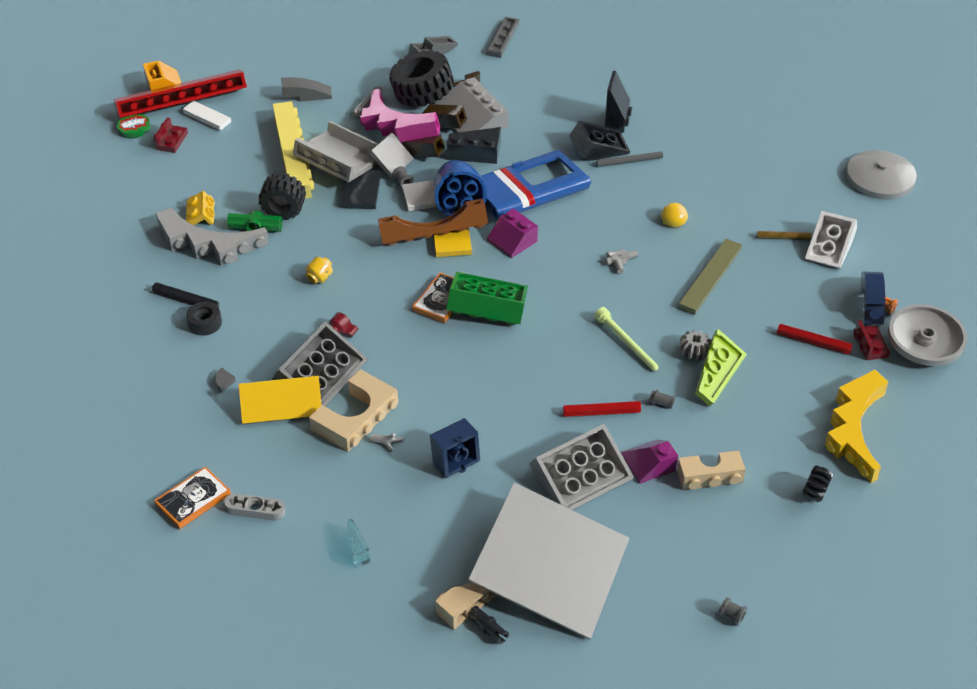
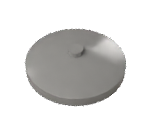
M882 150L864 151L855 155L849 161L846 171L847 179L853 188L864 195L877 199H896L907 195L914 188L917 177L915 168L908 160L895 153Z
M915 304L903 307L892 316L888 327V337L895 350L905 358L922 365L942 366L950 364L963 354L967 344V333L962 323L948 311L932 305Z

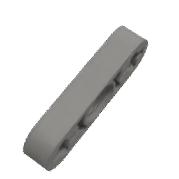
M234 493L228 495L224 501L226 511L231 515L267 520H280L285 515L284 503L279 499ZM253 504L260 505V508L257 510H251L249 507Z

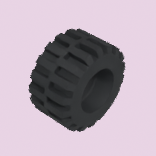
M274 173L264 180L258 197L259 205H261L260 208L265 210L267 215L281 216L285 220L293 219L296 215L300 214L306 196L305 187L300 180L297 181V178L291 177L290 174L283 175V173H278L277 175Z

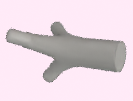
M395 433L388 436L371 434L370 441L382 443L387 446L389 451H392L393 448L390 443L404 441V438H396Z

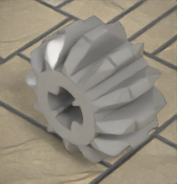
M694 329L692 332L686 331L680 338V352H682L683 357H688L689 360L692 358L696 359V361L699 358L705 360L711 339L708 337V334H703L702 330L696 332Z

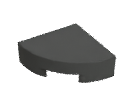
M223 368L216 374V384L220 392H223L236 382L235 376Z

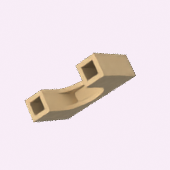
M361 369L348 380L350 395L369 406L364 413L353 417H346L322 405L309 417L311 431L347 452L357 446L360 440L366 434H369L373 427L379 421H382L391 409L396 408L399 401L397 389Z

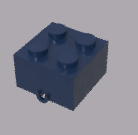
M465 418L430 434L433 464L445 478L457 472L463 473L467 467L480 461L478 431Z

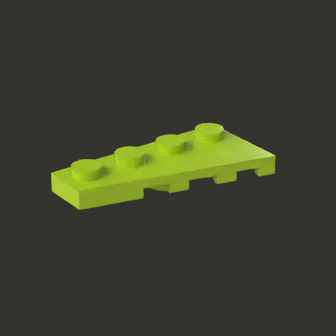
M719 329L713 334L695 394L709 407L714 404L747 355Z

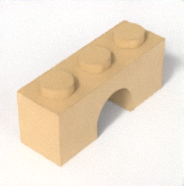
M739 450L719 453L717 466L715 467L705 466L700 461L699 455L679 458L677 473L683 490L742 483L746 470Z

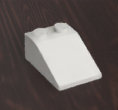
M821 211L805 260L841 269L857 230V219Z

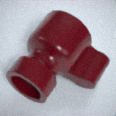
M336 312L329 321L331 327L339 334H343L348 338H352L359 330L341 312Z

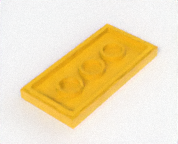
M319 376L239 384L242 424L310 417L322 406Z

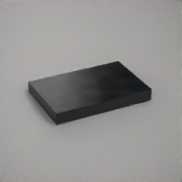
M368 170L350 182L345 181L341 208L376 209L381 171Z

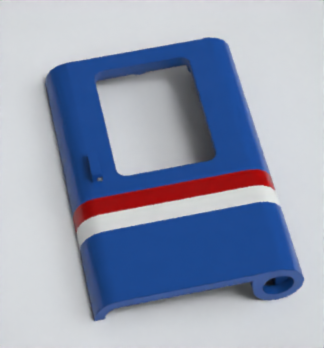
M560 150L525 161H518L512 163L511 166L481 175L487 189L486 200L490 203L491 213L496 221H498L500 216L513 208L521 213L589 189L591 184L589 175H586ZM554 160H559L572 172L538 185H531L519 173Z

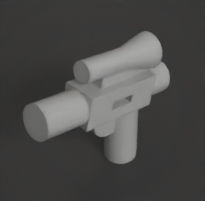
M625 249L606 252L607 258H605L606 265H615L617 273L622 274L624 272L623 265L629 259L638 257L637 250L627 252Z

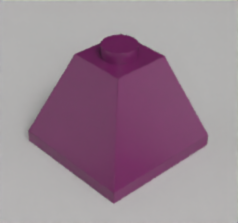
M654 440L621 452L639 484L675 472L677 469L678 454L670 442L666 440Z

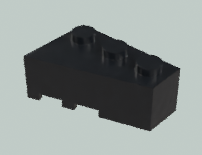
M501 127L450 133L447 140V160L497 164L501 144Z

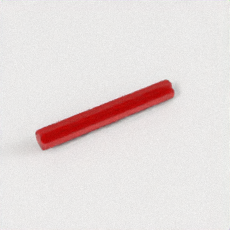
M779 324L777 328L778 335L834 351L850 354L852 349L851 343L785 324Z
M640 401L563 406L564 417L641 412Z

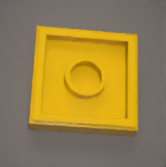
M469 228L465 231H449L445 235L433 234L436 257L472 255Z

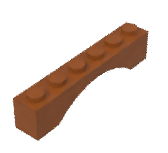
M478 199L465 202L452 215L435 222H411L394 215L379 218L378 223L382 243L393 245L397 241L404 240L408 242L417 237L429 238L433 234L438 233L445 235L453 230L465 231L469 227L481 228L488 224L484 200Z

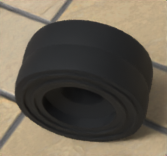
M212 302L196 303L187 311L188 327L194 334L201 336L210 335L218 331L222 325L220 309ZM203 317H209L208 319L200 320Z

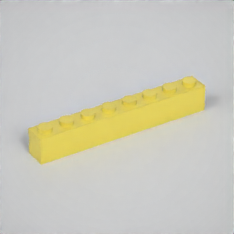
M292 101L273 104L274 118L285 172L290 174L291 177H296L297 181L300 180L306 191L305 198H312L311 191L314 190L313 180H310L312 175L309 163L293 155L295 140L297 138L304 140V138H301L303 136L297 107H293Z

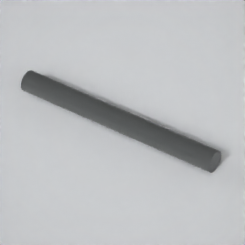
M663 152L597 160L596 163L597 167L659 159L663 158Z

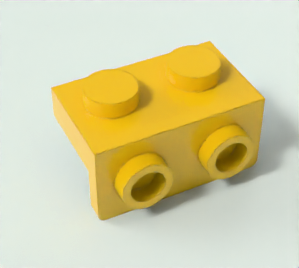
M201 191L189 197L186 205V222L195 225L205 219L212 225L215 215V201L212 196Z

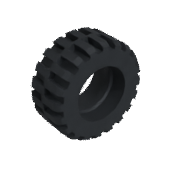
M421 50V52L416 51L411 55L404 56L403 59L398 60L397 64H394L389 74V81L396 99L408 107H424L427 104H434L437 100L440 101L443 99V96L449 93L454 83L453 74L446 56L434 50Z

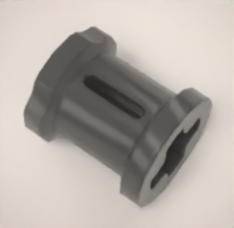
M403 166L395 168L392 173V177L399 181L401 188L403 184L413 183V177L407 174V170Z
M726 597L718 614L721 616L725 615L734 620L735 624L740 625L748 608L746 606L741 607Z

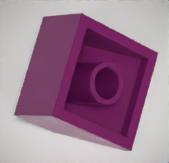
M513 208L500 216L487 240L513 258L538 241V225Z

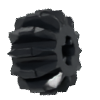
M814 466L802 491L803 496L812 501H822L833 473L823 466Z

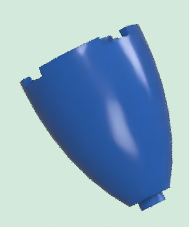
M451 160L444 163L439 168L434 179L433 194L435 203L439 210L447 217L458 210V208H454L457 205L455 193H457L460 206L467 201L483 199L485 203L487 198V189L480 174L471 165L460 160Z

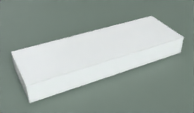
M192 101L183 108L184 114L218 130H222L231 123L230 117L196 101Z

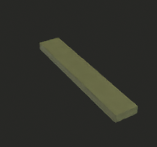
M725 239L680 301V309L692 314L698 312L742 250V244Z

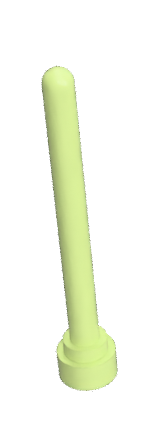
M601 307L595 312L594 318L599 323L606 324L652 371L658 370V365L611 319V314L605 307Z

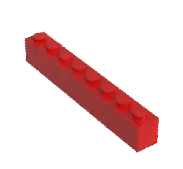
M239 69L113 100L117 115L122 118L247 88L244 73Z

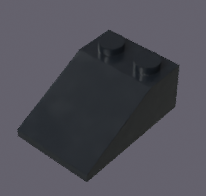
M612 71L607 89L605 127L617 129L624 133L625 127L629 126L632 107H630V98L617 72Z
M578 121L569 135L578 156L582 159L594 161L628 155L630 153L620 130Z

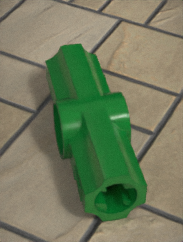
M256 210L251 211L249 214L228 213L227 216L228 228L252 231L265 227L267 231H282L283 219L281 216L264 215Z

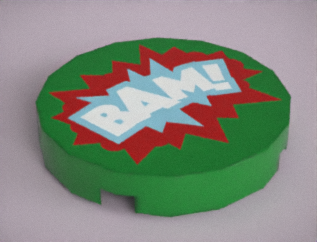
M139 113L122 117L117 122L119 134L124 135L126 138L142 137L146 131L147 133L149 132L151 127L149 118Z

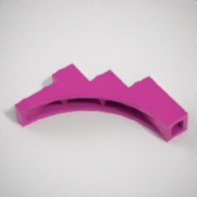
M380 89L373 90L372 97H370V105L368 108H363L362 115H360V123L364 125L366 131L378 129L383 137L393 133L395 136H398L400 142L437 136L440 131L436 112L409 114L394 111L384 105Z

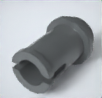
M652 390L649 402H652V405L656 403L672 408L675 396L660 393L659 390Z

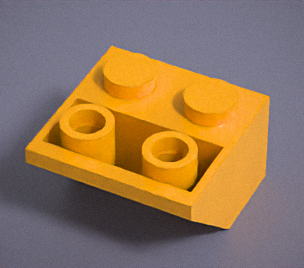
M161 61L143 64L149 90L181 83L177 70Z

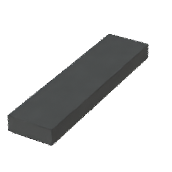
M511 17L503 19L486 51V55L502 58L519 25V19Z

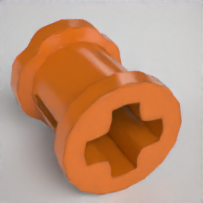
M885 296L884 310L889 315H892L897 307L898 300H892Z

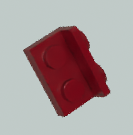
M167 117L161 124L158 132L154 134L153 140L156 144V149L176 153L187 136L188 129L172 125L171 118Z
M857 321L856 327L853 329V336L858 341L860 351L864 354L866 360L889 358L890 351L878 326L864 327L862 321Z

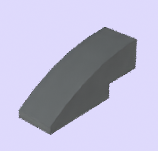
M450 36L425 37L423 43L410 44L408 55L416 51L421 52V50H434L435 52L438 51L445 54L457 47L458 43Z
M281 78L283 98L299 96L300 102L332 99L331 86L305 78Z

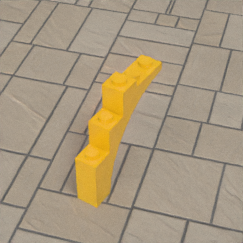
M876 370L839 387L836 402L840 407L833 410L830 423L834 429L827 433L824 445L837 459L845 456L847 461L852 463L859 470L860 474L871 483L878 479L881 466L871 455L864 442L861 432V418L873 402L885 395L888 381Z

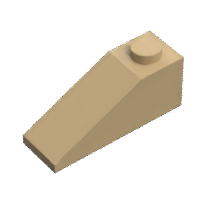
M474 583L453 587L437 597L435 601L436 614L454 630L469 618V611L473 614L475 613L472 610L474 606L482 608L497 594Z

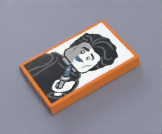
M439 273L412 306V311L446 323L453 314L450 310L446 309L454 277Z
M204 467L155 499L154 502L181 529L231 494V491L208 468Z

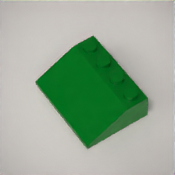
M456 272L450 287L446 310H450L454 314H469L473 318L485 317L490 321H505L509 325L521 324L528 285Z

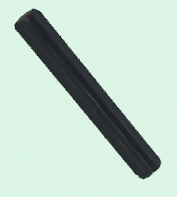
M155 282L152 286L154 293L192 305L199 302H212L219 307L218 301L158 282Z

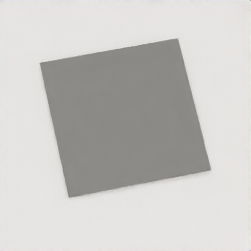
M514 482L468 581L579 635L591 639L629 537Z

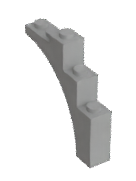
M173 208L156 213L158 227L172 252L190 246L197 259L214 253L221 266L238 261V255L269 245L268 233L265 227L246 232L223 233L196 227L181 218Z

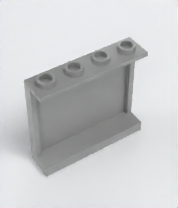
M329 121L327 131L308 142L297 138L294 142L293 155L350 182L378 165L369 153L378 144Z

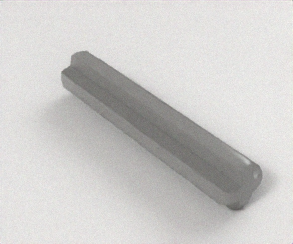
M375 86L353 110L354 117L360 118L363 108H368L373 90L380 89L381 94L383 93L381 86Z

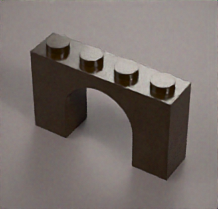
M429 104L422 113L436 112L440 128L460 129L467 121L463 105ZM441 134L400 142L411 156L439 157L445 149Z

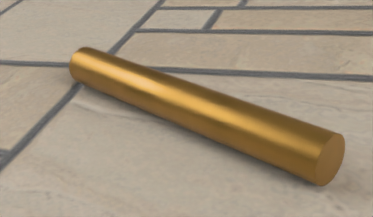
M757 231V238L811 240V233Z

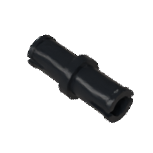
M478 606L472 608L476 614L469 611L468 617L480 626L483 633H488L499 644L506 641L500 634L508 638L509 632L497 624L493 616H488Z

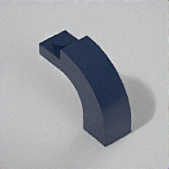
M863 271L861 273V291H864V324L883 325L885 305L883 272Z

